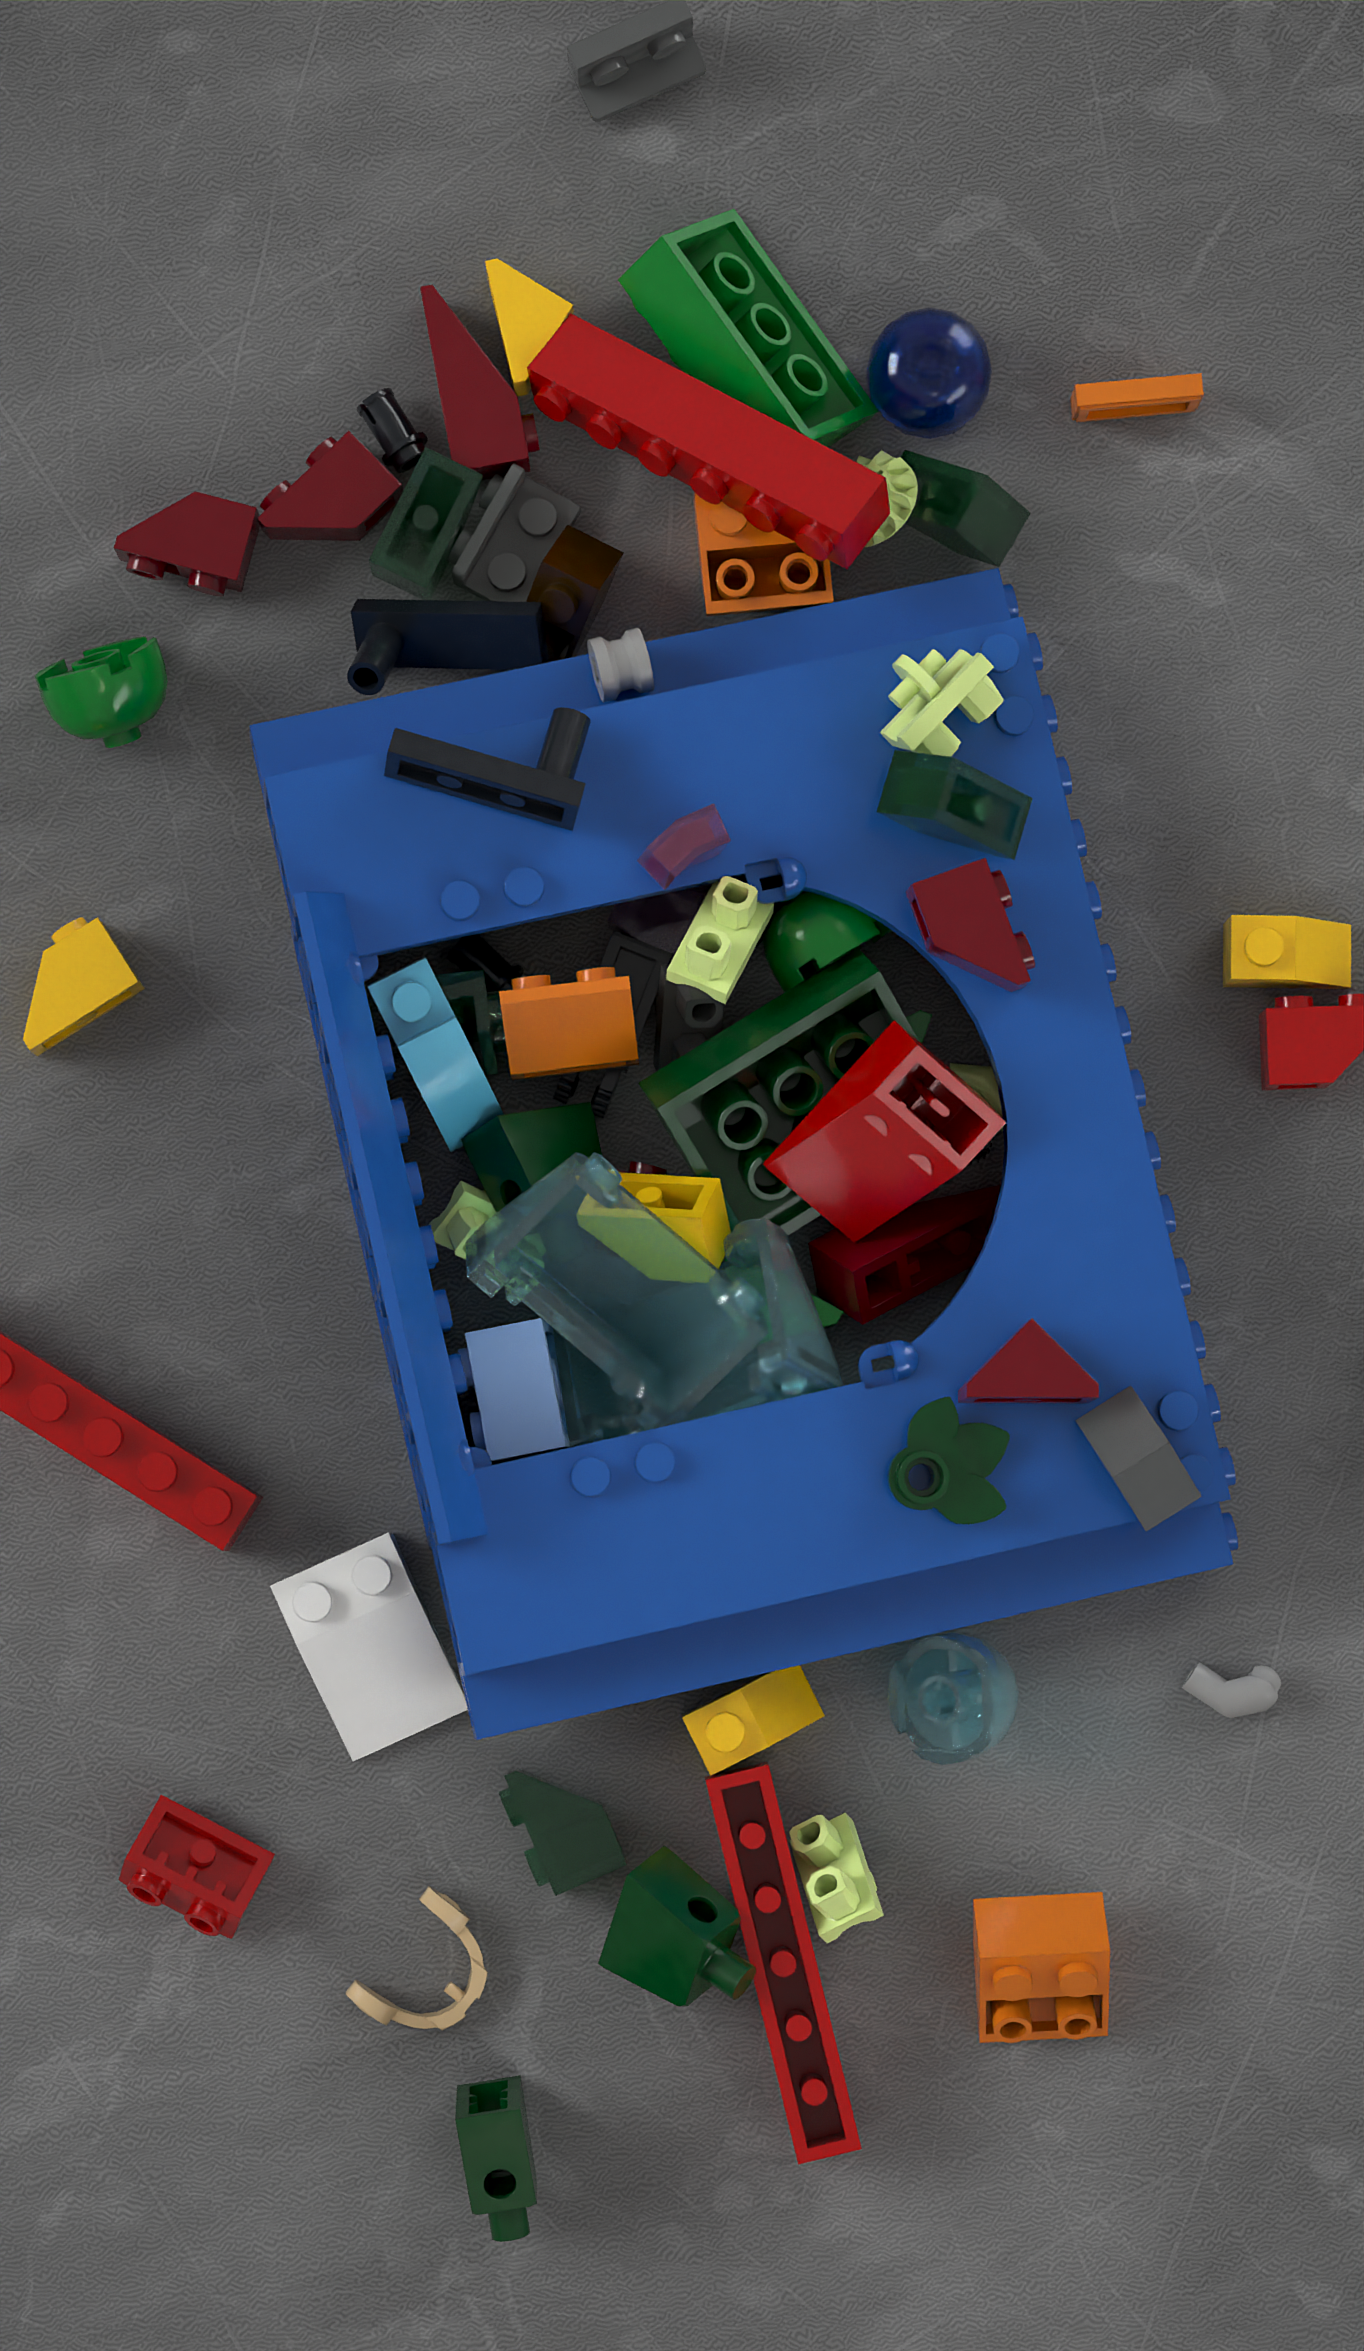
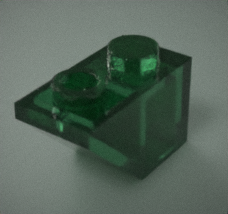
M519 1768L505 1774L504 1777L509 1787L499 1791V1795L512 1826L516 1827L524 1823L534 1847L524 1851V1854L539 1887L550 1883L555 1896L627 1865L626 1856L601 1801Z

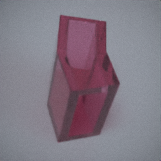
M713 803L675 820L647 846L637 861L666 890L690 867L720 855L731 839Z

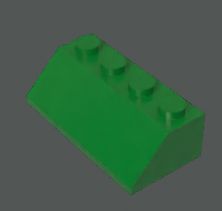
M735 209L662 235L618 279L632 299L634 308L647 320L667 348L671 360L684 373L829 448L878 412L876 406Z

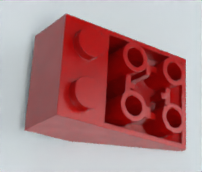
M894 1020L768 1157L763 1165L855 1243L960 1173L1006 1122L979 1093Z

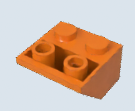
M694 492V512L706 617L814 607L834 602L830 560H816L804 553L797 543L774 530L770 533L763 532L749 523L742 513L728 507L723 502H720L718 505L708 503Z
M601 967L577 971V982L552 985L550 975H535L512 979V990L499 991L512 1080L639 1065L629 976L616 977L614 967Z
M1090 1892L973 1899V1949L979 2043H1017L1027 2040L1063 2038L1078 2040L1087 2037L1108 2036L1110 1945L1103 1893Z

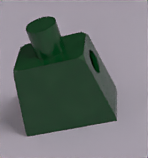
M590 1102L498 1115L461 1139L464 1149L504 1228L514 1232L542 1227L553 1259L577 1254L590 1246L582 1222H580L578 1210L597 1172L605 1171L594 1113Z
M663 1846L627 1874L598 1962L600 1966L678 2007L689 2006L711 1986L716 1987L733 2000H736L747 1990L756 1974V1967L730 1950L741 1921L738 1909L673 1851Z
M521 2075L457 2085L455 2121L472 2214H488L492 2240L505 2242L521 2239L530 2234L526 2207L537 2204V2178ZM497 2169H503V2170H506V2171H501V2172H500V2171H495V2170H497Z

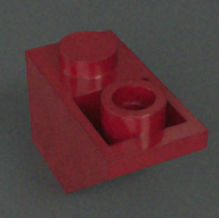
M348 431L338 441L331 436L318 445L305 462L310 468L292 485L285 480L272 489L261 502L260 507L264 512L257 519L262 531L271 540L360 541L405 498L402 484Z
M195 491L119 534L115 541L114 550L120 561L128 562L126 570L132 574L152 580H163L165 572L189 578L187 583L189 588L205 594L222 597L226 588L238 592L243 590L260 528L257 519L260 515L257 507Z
M986 858L910 885L906 895L929 954L1010 992L1024 988L1031 981L1027 971L1035 968L1031 947L1023 931L1013 933L1005 911L1006 908L1013 906L1007 882L1000 870L990 871Z

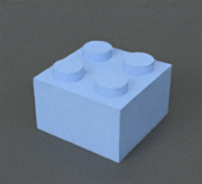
M538 1318L465 1333L467 1348L458 1349V1353L461 1356L467 1387L473 1386L475 1388L479 1411L470 1413V1424L475 1447L487 1451L491 1461L505 1462L579 1446L555 1321Z

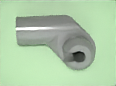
M1198 1661L1187 1675L1181 1688L1224 1717L1236 1718L1264 1712L1271 1708L1277 1702L1281 1678L1274 1669L1260 1665L1255 1666L1247 1676L1227 1681Z

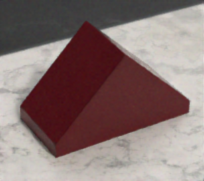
M1033 1318L1024 1323L958 1390V1403L1088 1404L1099 1397V1384Z

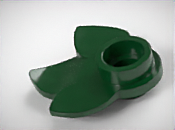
M949 1396L931 1401L922 1406L909 1422L907 1447L895 1455L888 1468L887 1480L889 1489L894 1498L903 1506L914 1510L935 1508L940 1514L955 1524L969 1525L995 1518L1006 1510L1007 1505L999 1491L985 1478L994 1471L1001 1461L1008 1446L1010 1435L1007 1431L986 1423H965L959 1425L956 1407ZM918 1464L926 1466L931 1474L929 1485L922 1490L913 1488L908 1478L910 1470Z

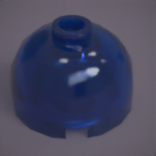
M928 307L906 312L884 327L870 349L865 378L871 401L878 409V413L880 411L885 419L894 424V428L905 435L931 439L954 434L964 427L966 422L975 417L987 400L992 366L987 345L972 323L953 311Z

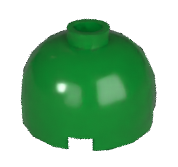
M146 636L120 640L83 651L84 658L72 663V669L69 671L65 660L62 659L40 670L35 675L42 700L51 718L65 732L80 739L102 738L105 748L125 745L142 736L139 726L154 718L165 701L168 683L165 663L157 638L153 637L147 641Z
M802 890L795 898L780 901L782 906L772 914L763 934L764 955L772 974L785 993L854 949H861L860 945L872 939L873 943H875L891 930L884 924L851 906Z

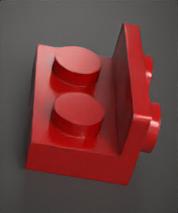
M160 1795L124 1860L119 1881L127 1885L129 1893L139 1901L151 1906L163 1904L183 1914L185 1921L195 1930L208 1936L221 1934L232 1939L275 1854L175 1801Z

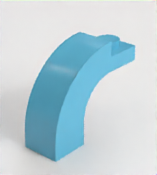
M425 956L367 985L450 1152L463 1146L462 1138L496 1116L504 1115Z

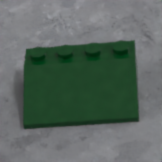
M859 948L854 949L638 1083L695 1177L720 1178L731 1235L747 1260L821 1215L770 1172L763 1163L894 1020L918 1040L881 972Z

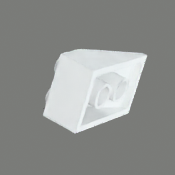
M388 1532L270 1586L296 1646L352 1761H356L468 1710L464 1692L393 1533Z

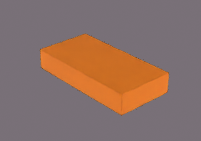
M1202 373L1075 384L1070 398L1072 420L1087 422L1195 412L1204 396Z

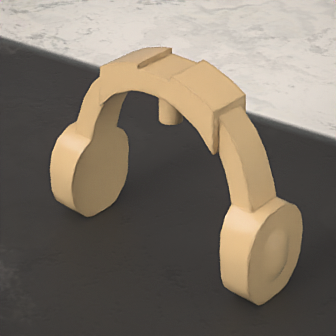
M428 1886L419 1900L437 1915L465 1945L469 1953L471 1965L469 1980L464 1991L451 1981L447 1984L444 1992L456 2000L450 2006L437 2012L420 2014L396 2006L355 1979L347 1989L346 1995L364 2013L384 2025L393 2020L413 2028L429 2029L438 2027L444 2030L466 2016V2010L476 1998H480L486 1983L488 1972L483 1964L482 1953L476 1939L466 1926L470 1918L460 1909L455 1901L433 1887Z

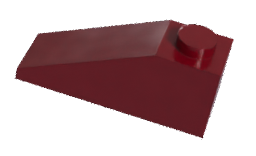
M433 285L421 286L420 290L456 485L492 479L496 473L506 476L513 463L524 468L525 472H531L528 453L540 451L533 413L521 415L518 396Z
M1001 1186L988 1187L912 1204L855 1243L837 1228L809 1242L818 1296L863 1325L972 1267L982 1251L992 1224Z

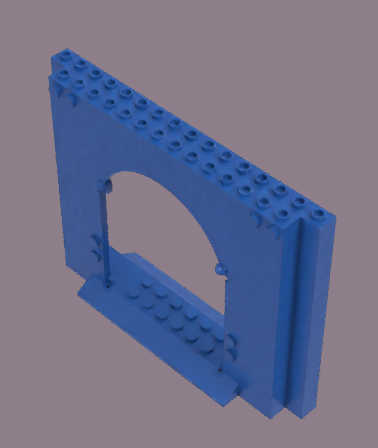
M999 568L647 641L645 644L653 672L654 690L645 693H639L634 689L622 691L616 700L604 703L599 696L595 684L589 654L250 725V741L291 919V935L427 1542L429 1550L432 1549L469 1718L474 1739L476 1740L1234 1564L1231 1551L1238 1549L1237 1531L1231 1514L1229 1512L1221 1513L1219 1502L1231 1499L1228 1486L1235 1485L1236 1483L1234 1464L1228 1448H1219L1213 1423L1221 1420L1220 1405L1214 1386L1211 1383L1204 1385L1198 1359H1203L1206 1356L1204 1337L1198 1321L1189 1322L1183 1296L1191 1294L1190 1278L1183 1258L1174 1259L1168 1233L1176 1231L1172 1203L1167 1194L1159 1196L1154 1170L1161 1168L1160 1151L1154 1133L1152 1131L1145 1133L1139 1107L1146 1106V1093L1141 1074L1137 1068L1129 1069L1124 1045L1131 1043L1130 1024L1124 1007H1115L1109 982L1116 981L1117 978L1115 960L1109 944L1100 945L1095 920L1102 917L1101 901L1094 881L1085 882L1080 857L1087 855L1085 833L1078 818L1071 820L1065 795L1072 794L1071 774L1065 757L1056 758L1050 734L1057 732L1058 729L1056 710L1049 694L1041 696L1036 671L1043 669L1040 643L1035 632H1026L1023 616L1019 617L1018 603L1013 586L1011 584L1003 585ZM932 649L940 653L946 662L959 649L966 651L972 656L977 652L982 653L994 666L987 676L992 680L1004 699L1003 703L987 719L980 723L971 722L957 706L942 722L961 743L958 750L942 766L930 765L912 751L892 746L880 733L881 730L902 710L888 697L903 681L892 666L901 655L904 654L919 664ZM560 707L575 709L587 715L591 720L574 780L586 784L573 831L384 776L387 752L395 728L536 769L554 709ZM986 858L990 871L1000 870L1007 882L1013 906L1006 908L1005 911L1013 933L1023 931L1031 947L1035 961V968L1027 970L1031 981L1024 988L1010 992L929 954L906 895V891L911 884ZM724 876L732 878L744 876L746 883L758 890L757 902L762 904L793 899L802 890L828 897L851 906L879 921L910 943L941 974L957 994L973 1020L989 1056L998 1086L1003 1120L1006 1122L1003 1126L1004 1158L1001 1188L994 1218L982 1251L966 1281L944 1311L911 1343L895 1340L871 1346L863 1351L858 1360V1371L861 1382L496 1465H492L491 1458L485 1450L478 1447H469L457 1396L463 1395L465 1391H468L460 1353L447 1354L443 1336L444 1332L451 1331L450 1327H453L450 1306L445 1289L433 1291L429 1269L436 1268V1263H439L431 1225L419 1227L414 1208L415 1206L422 1205V1200L424 1199L421 1177L416 1161L404 1163L400 1145L408 1142L407 1136H410L407 1115L402 1097L390 1100L386 1081L394 1080L393 1073L396 1072L388 1034L380 1036L375 1034L364 981L372 978L378 970L379 962L377 955L720 882ZM782 876L783 885L781 887L762 891L760 879ZM1031 1318L1099 1384V1397L1088 1404L958 1403V1390ZM893 1356L894 1368L878 1372L873 1371L871 1360ZM1130 1385L1170 1442L1202 1496L1147 1532L1075 1421ZM949 1396L956 1407L959 1425L965 1423H986L1009 1433L1010 1440L1001 1461L994 1471L985 1478L999 1491L1007 1505L1006 1510L995 1518L969 1525L955 1524L945 1518L935 1508L928 1510L910 1509L900 1504L892 1495L887 1480L889 1465L895 1455L907 1447L908 1425L913 1415L922 1406L931 1401ZM922 1464L915 1465L909 1472V1482L917 1490L926 1488L931 1480L930 1471Z

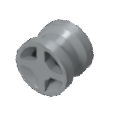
M639 628L626 630L620 639L607 641L602 637L588 640L591 669L603 703L616 700L622 691L634 689L639 693H645L654 690L650 658Z

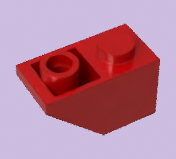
M1364 994L1338 996V1006L1313 1007L1312 996L1277 997L1274 999L1275 1008H1266L1259 1014L1262 1091L1325 1089L1364 1050Z

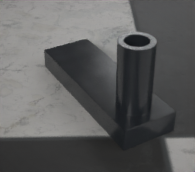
M357 599L351 610L357 654L347 672V679L350 686L356 692L363 695H374L380 692L393 667L514 670L546 663L549 658L541 602Z
M564 707L554 709L536 769L395 728L387 752L384 776L573 831L586 784L574 780L591 720L587 715L575 709Z

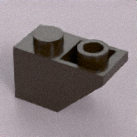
M569 525L565 527L542 560L526 602H541L549 657L546 663L576 657L606 598L624 552Z

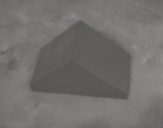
M1131 1385L1075 1420L1146 1532L1202 1497L1170 1442Z

